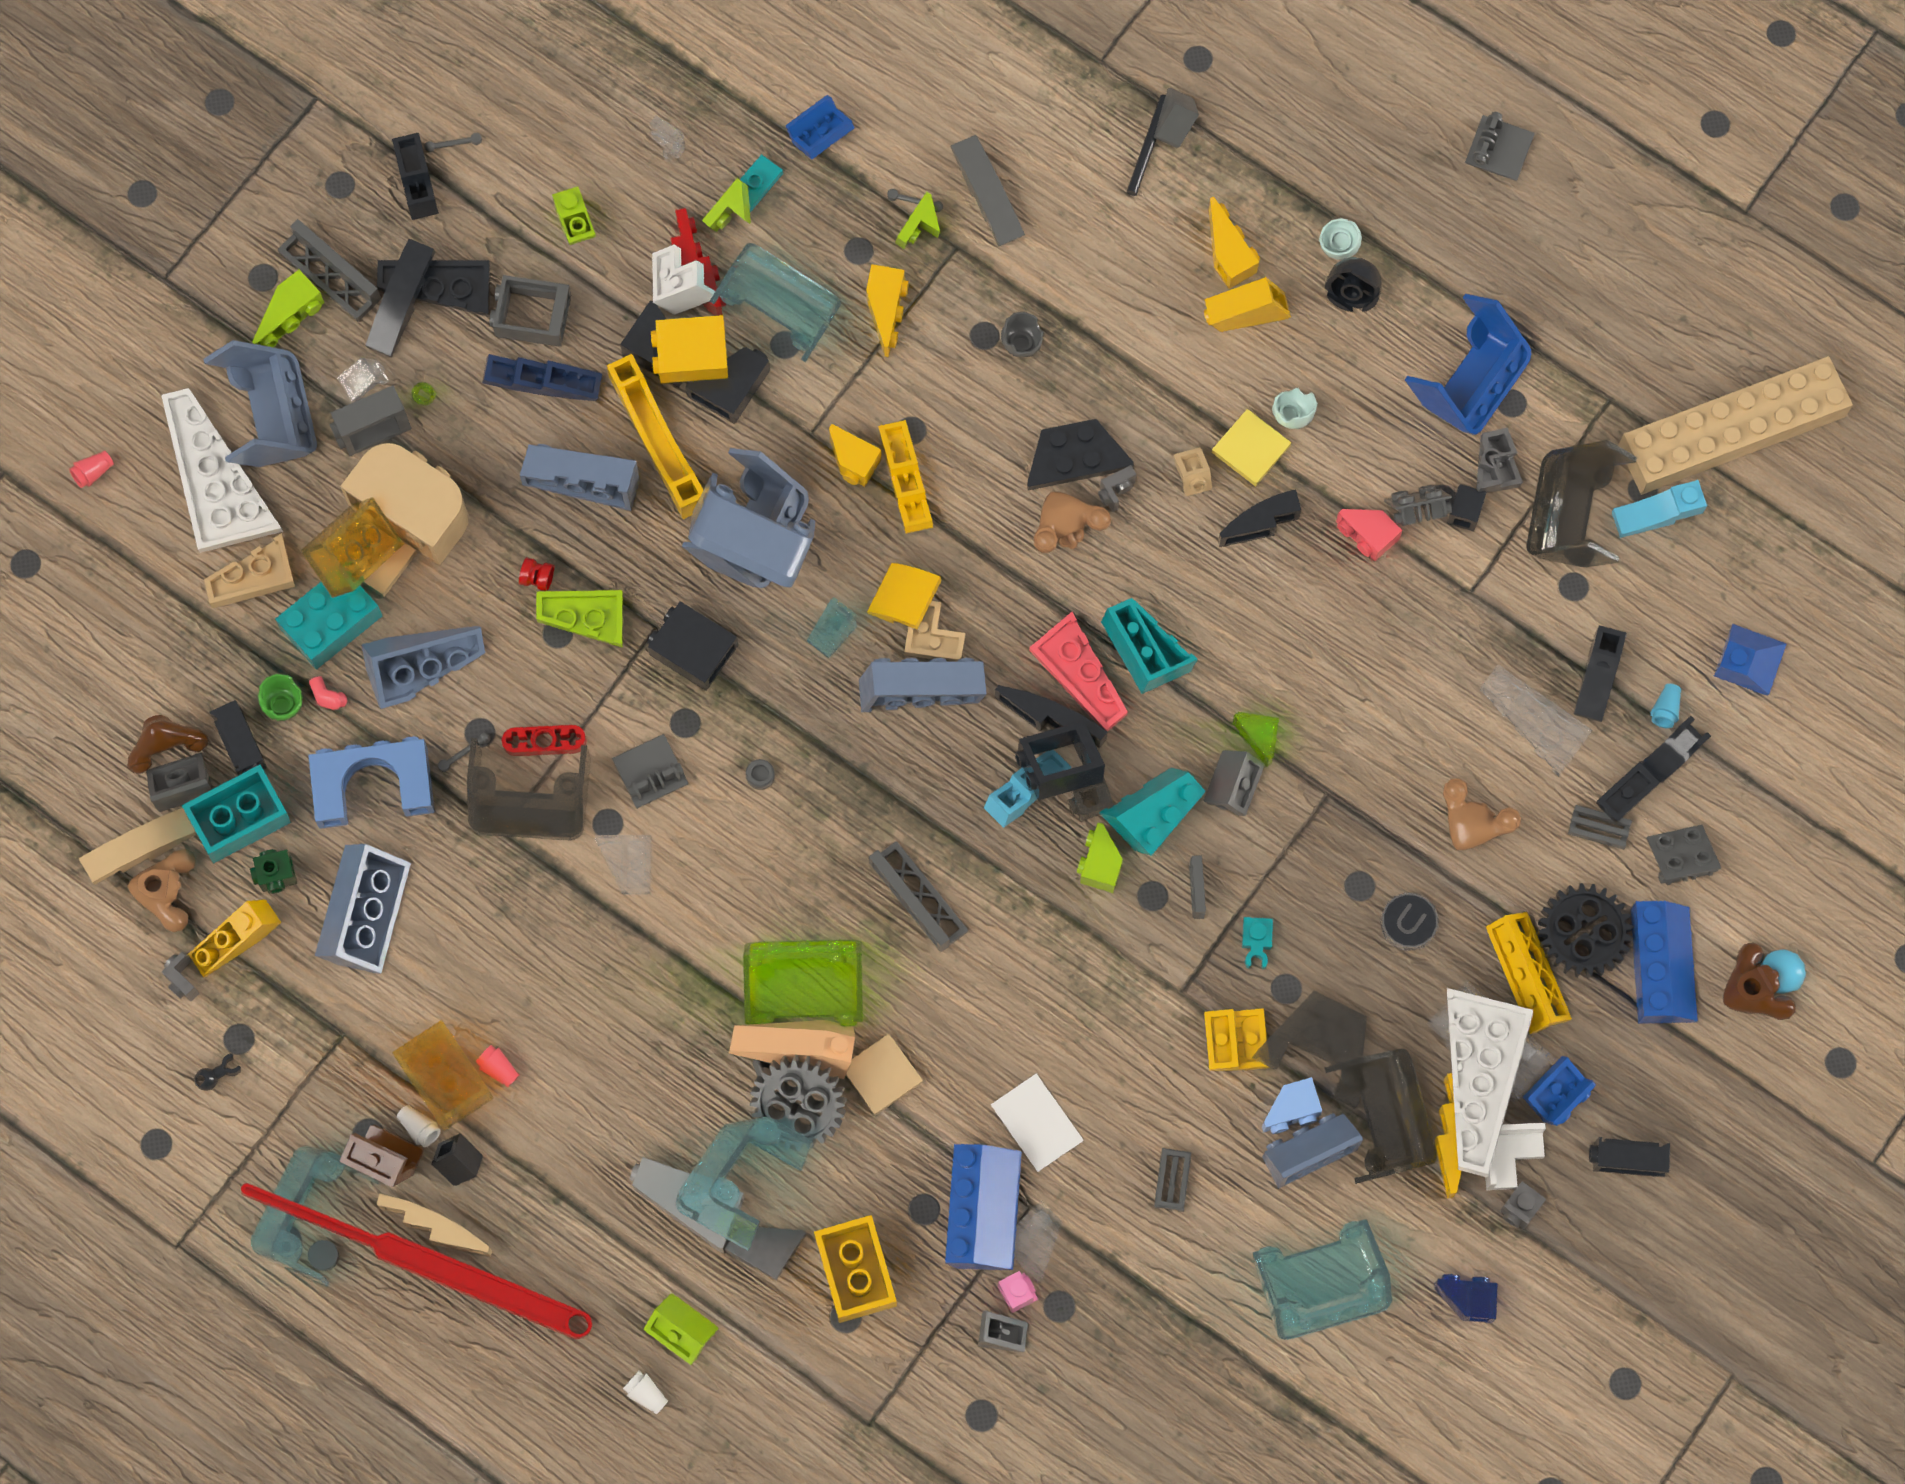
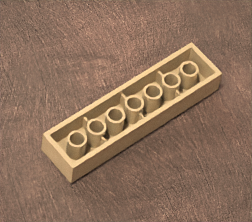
M1827 356L1624 433L1618 447L1642 495L1845 418L1853 404L1830 357Z

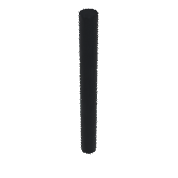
M1160 95L1126 191L1131 196H1137L1156 142L1154 134L1166 95Z

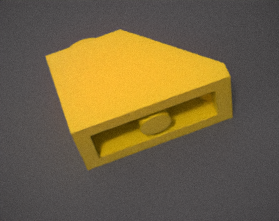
M831 424L829 427L830 441L840 474L843 475V479L852 485L860 484L865 487L882 459L881 449Z

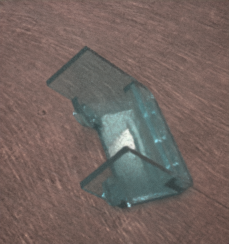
M752 243L745 245L709 301L715 304L718 298L721 297L725 303L732 306L735 304L741 305L745 301L791 330L790 338L792 339V344L796 348L805 351L801 358L804 362L807 361L841 306V301L835 294Z
M769 1117L728 1123L721 1128L678 1191L675 1201L676 1208L683 1215L749 1251L760 1221L735 1207L740 1192L733 1182L726 1179L727 1175L749 1143L801 1171L813 1141Z
M302 1146L294 1152L273 1194L303 1205L316 1179L323 1182H333L341 1176L344 1169L379 1185L380 1181L339 1162L341 1156L336 1153L312 1146ZM267 1206L251 1237L253 1251L260 1257L328 1287L330 1282L322 1274L297 1263L302 1254L303 1246L300 1239L290 1233L297 1217Z

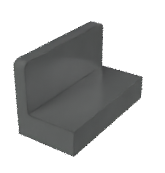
M1223 750L1206 792L1204 802L1209 805L1224 806L1237 816H1246L1265 764L1249 752Z

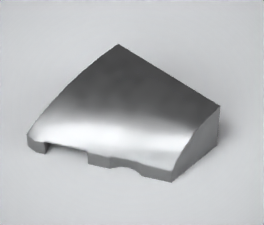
M1508 428L1485 432L1480 436L1476 485L1478 492L1518 488L1523 483L1513 458L1517 454V450Z
M741 1226L727 1244L725 1251L746 1265L756 1268L777 1281L789 1259L793 1257L806 1236V1232L803 1230Z

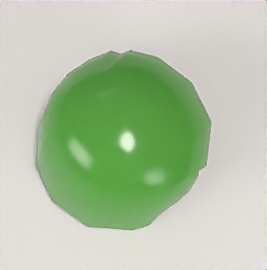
M274 674L266 677L259 686V705L262 711L271 719L286 721L296 716L301 709L302 691L294 683L291 676Z

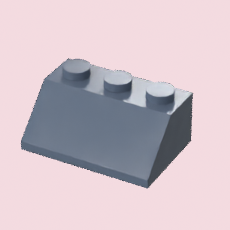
M1332 1113L1320 1119L1319 1126L1311 1130L1308 1126H1305L1292 1134L1294 1138L1286 1142L1279 1139L1266 1146L1267 1151L1264 1152L1262 1158L1278 1189L1358 1150L1363 1138L1345 1114L1336 1117Z

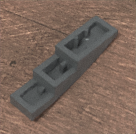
M974 135L951 145L950 147L972 197H975L985 222H988L998 247L1024 236V231L978 137Z

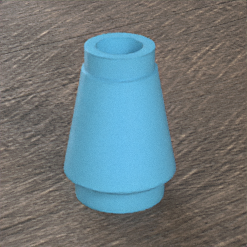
M1666 684L1650 712L1651 720L1655 725L1662 728H1672L1678 722L1681 688L1675 684Z

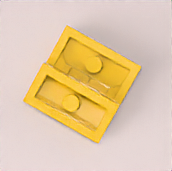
M891 563L867 612L894 624L896 621L918 629L942 581L941 577L915 567Z
M1264 1008L1204 1012L1210 1071L1270 1068Z

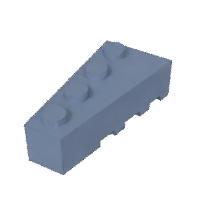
M537 444V446L528 445L520 472V479L524 486L628 511L632 510L640 483L637 462L635 460L556 449L545 444Z
M887 658L876 659L871 662L859 679L861 712H872L871 706L885 705L886 710H898V707L904 706L907 703H912L915 708L931 706L935 704V701H940L941 706L980 703L986 696L984 662L974 661L973 658H962L957 660V662H946L945 658H935L929 662H919L916 658H907L901 662H891Z

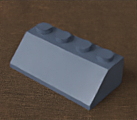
M367 844L345 845L315 956L340 966L381 974L411 863Z

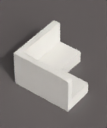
M672 245L652 253L653 303L676 315L717 298V292L704 285V265L696 260L681 266V248Z
M1545 1123L1502 1125L1489 1175L1485 1177L1486 1190L1516 1189L1515 1160L1543 1159L1545 1157L1543 1132L1546 1129Z

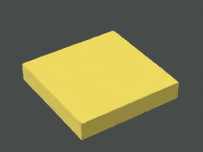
M1246 409L1214 446L1211 453L1256 487L1291 446V442L1250 410Z

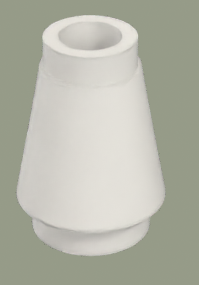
M410 1105L403 1107L397 1114V1119L400 1120L416 1145L421 1144L423 1147H428L438 1138L440 1129L437 1127V1122Z
M638 1371L623 1388L628 1393L627 1397L653 1411L656 1415L668 1402L647 1373L643 1375Z

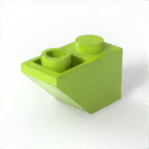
M579 186L552 194L555 210L569 245L596 237Z
M1098 822L1095 831L1089 830L1085 843L1086 847H1090L1087 858L1081 856L1077 873L1081 874V884L1114 893L1123 859L1104 824Z

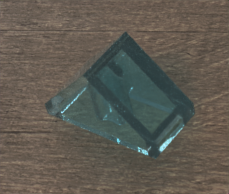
M833 597L812 630L807 642L827 658L831 657L857 627L856 614Z

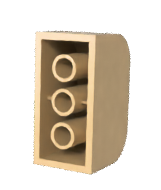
M380 444L368 450L340 486L349 507L412 546L439 566L462 537L468 526V512L458 485L450 478L451 475L440 466L434 468L429 465L427 459L419 452L413 451L411 453L396 444Z

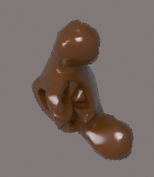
M152 716L144 721L138 742L128 756L127 768L136 774L145 773L152 765L150 758L152 755L167 751L181 744L188 751L200 752L208 745V736L199 729L172 722L166 716Z
M1755 942L1744 944L1738 951L1735 969L1724 989V1005L1737 1012L1764 1014L1777 1020L1789 1019L1795 1013L1796 1004L1789 996L1779 995L1774 997V993L1780 986L1778 971L1773 970L1768 965H1759L1762 963L1765 955L1760 945Z

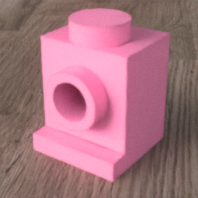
M1018 1271L998 1282V1289L1011 1314L1038 1300L1035 1294L1036 1290L1025 1273L1021 1274Z

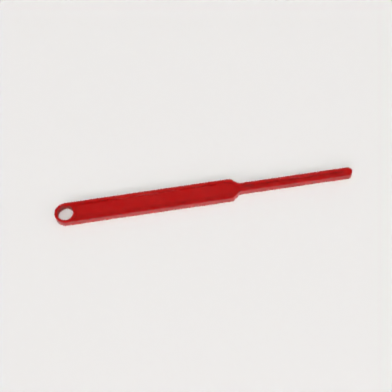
M245 1183L241 1187V1194L245 1197L372 1248L379 1260L573 1339H582L589 1334L592 1328L590 1316L581 1310L395 1234L387 1232L376 1236L249 1183ZM581 1316L587 1321L588 1327L584 1333L575 1334L570 1330L568 1324L572 1317Z

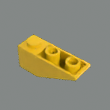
M1213 196L1210 198L1208 211L1214 268L1230 289L1257 273L1260 258L1257 251L1252 246L1248 247L1244 241L1245 237L1241 228L1238 225H1233L1230 221L1229 212L1223 203L1219 204Z
M871 264L866 288L867 303L884 356L889 357L890 349L896 348L898 332L894 330L896 322L901 323L904 306H900L901 297L907 296L909 281L905 280V270Z
M266 899L246 901L190 951L188 955L201 975L206 977L260 942L281 921Z

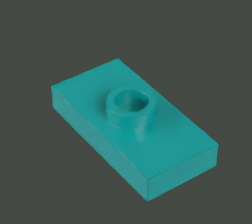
M762 154L740 179L748 185L750 212L783 175V170Z

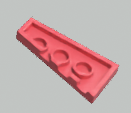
M1073 612L1068 614L1029 647V651L1101 728L1108 732L1127 716L1128 711L1112 682L1105 674L1101 662L1095 656Z

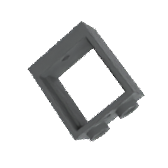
M503 275L501 285L497 284L495 289V301H498L496 310L491 311L489 326L493 327L495 337L562 347L572 296L570 286ZM511 293L554 299L549 331L506 325Z
M394 385L330 412L334 422L329 425L340 450L346 447L349 456L412 429Z

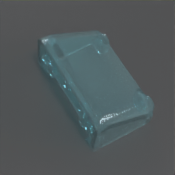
M1367 1219L1351 1221L1345 1224L1339 1233V1241L1284 1257L1279 1248L1271 1246L1253 1252V1261L1278 1337L1281 1339H1294L1378 1314L1389 1308L1392 1303L1390 1274Z

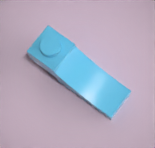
M1696 480L1673 486L1669 490L1649 498L1613 508L1612 515L1619 536L1622 538L1673 525L1676 520L1703 514L1707 504L1700 483Z
M1055 750L1047 751L1036 758L1044 776L1072 768ZM1023 768L1012 774L1008 783L991 793L984 806V809L1003 828L1023 815L1025 810L1037 800L1034 790L1030 791L1028 789L1025 779L1026 773Z

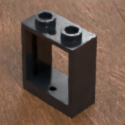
M1084 721L1019 739L1018 751L1015 752L1016 763L1019 768L1024 769L1028 789L1030 791L1034 790L1038 801L1099 784L1104 780L1105 764ZM1073 744L1083 765L1044 776L1034 755Z

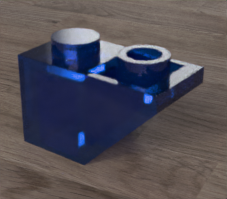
M1444 1274L1442 1279L1438 1278L1434 1282V1290L1462 1321L1493 1323L1496 1320L1498 1283H1491L1490 1278L1472 1277V1281L1460 1280L1459 1275Z

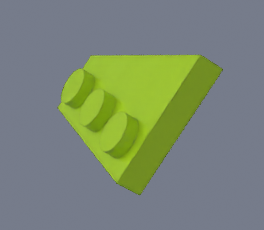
M622 590L537 592L536 619L538 623L623 648Z

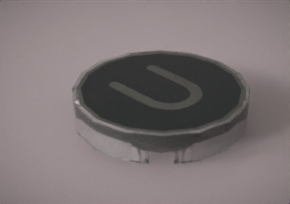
M1404 892L1394 896L1386 903L1380 916L1382 933L1384 938L1396 948L1405 951L1421 949L1434 939L1439 927V915L1435 906L1426 897L1417 893Z

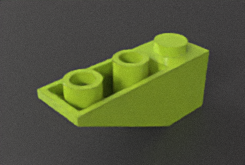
M300 269L277 286L254 336L253 344L274 348L282 336L295 331L302 320L307 316L315 315L324 304L321 292Z

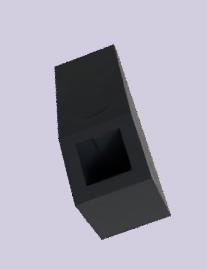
M1598 626L1593 635L1574 715L1602 722L1620 662L1626 632Z

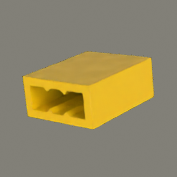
M723 315L655 320L656 330L651 331L652 348L657 347L658 357H652L654 374H659L661 383L728 378Z

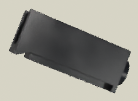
M236 700L209 712L214 719L215 726L238 776L258 765H261L263 770L267 768Z
M1598 1137L1594 1145H1590L1589 1163H1593V1172L1665 1177V1173H1669L1670 1143L1660 1147L1659 1143L1606 1138L1602 1142V1137Z

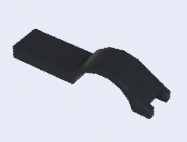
M1692 716L1688 717L1664 743L1633 767L1597 800L1596 804L1616 824L1658 785L1676 772L1711 737L1708 732L1703 736L1699 734L1691 725L1695 720Z

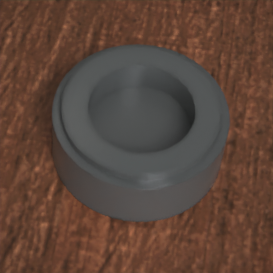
M762 759L752 761L746 769L748 784L757 790L770 787L775 779L773 766L768 761Z
M319 1240L309 1248L308 1260L315 1269L328 1271L338 1263L339 1251L332 1242Z

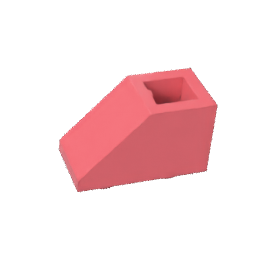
M1342 509L1338 512L1336 519L1339 531L1346 537L1350 536L1357 543L1359 551L1366 557L1370 556L1374 561L1400 540L1403 531L1383 510Z

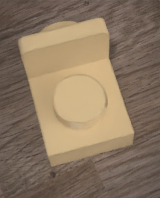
M1201 447L1174 454V462L1182 479L1185 496L1212 489L1210 468Z

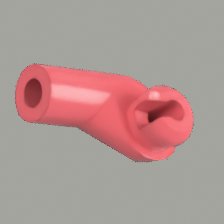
M321 676L312 678L309 681L318 705L331 710H338L346 706L347 696L343 692L337 693L327 690Z

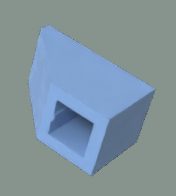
M1312 1077L1283 1085L1262 1125L1263 1133L1271 1131L1272 1134H1278L1289 1130L1288 1125L1299 1123L1300 1126H1306L1317 1122V1117H1320L1322 1108Z

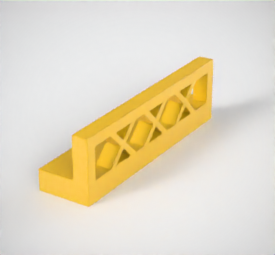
M1528 912L1505 915L1487 925V932L1518 1006L1533 1010L1529 1033H1537L1551 1025L1571 1020V1015L1548 960L1545 957L1543 948L1540 947L1541 943ZM1517 921H1520L1524 933L1520 931ZM1529 950L1533 952L1536 960L1531 958ZM1540 976L1545 980L1547 987L1542 984ZM1551 1003L1556 1007L1559 1016H1555Z

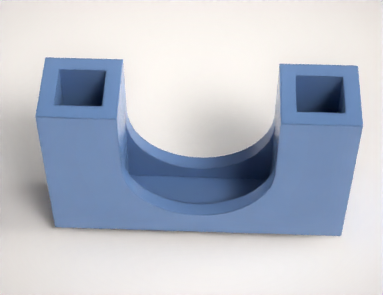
M407 737L402 739V742L397 743L378 741L373 743V746L349 745L344 748L345 750L339 751L320 749L316 751V754L308 755L315 822L319 829L348 825L345 798L346 786L350 778L357 771L374 765L386 767L398 776L402 810L406 817L435 813L428 748L424 739Z

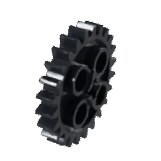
M1580 883L1577 892L1569 885L1566 889L1567 895L1559 890L1556 893L1557 900L1550 897L1547 902L1550 908L1543 907L1541 911L1547 918H1540L1537 923L1545 927L1537 933V936L1546 938L1541 942L1540 947H1549L1550 949L1545 957L1555 956L1557 959L1553 966L1557 967L1563 963L1565 965L1564 973L1566 974L1572 968L1577 978L1582 971H1585L1587 978H1591L1593 970L1599 976H1602L1604 974V966L1609 971H1613L1615 968L1613 961L1620 964L1624 960L1620 953L1627 954L1630 950L1624 943H1631L1633 937L1626 933L1632 931L1634 926L1625 924L1631 917V914L1621 913L1625 904L1616 905L1614 903L1617 898L1616 894L1607 898V888H1604L1600 894L1597 893L1595 884H1592L1589 891H1586L1584 884ZM1582 906H1591L1595 910V916H1586L1582 911ZM1602 916L1607 918L1606 921L1594 926L1589 934L1586 932L1569 945L1564 944L1565 940L1577 935L1581 928H1588ZM1558 922H1568L1572 927V931H1561L1558 927ZM1606 929L1610 931L1612 940H1603L1599 935V930ZM1584 945L1588 949L1589 955L1580 956L1576 953L1575 946Z

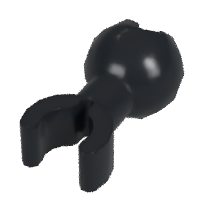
M232 1053L227 1054L223 1058L221 1065L213 1069H200L194 1076L195 1085L200 1090H212L216 1086L218 1079L225 1075H238L241 1073V1067L237 1066L234 1069L226 1068L227 1063L234 1059ZM198 1081H203L201 1085L197 1084Z

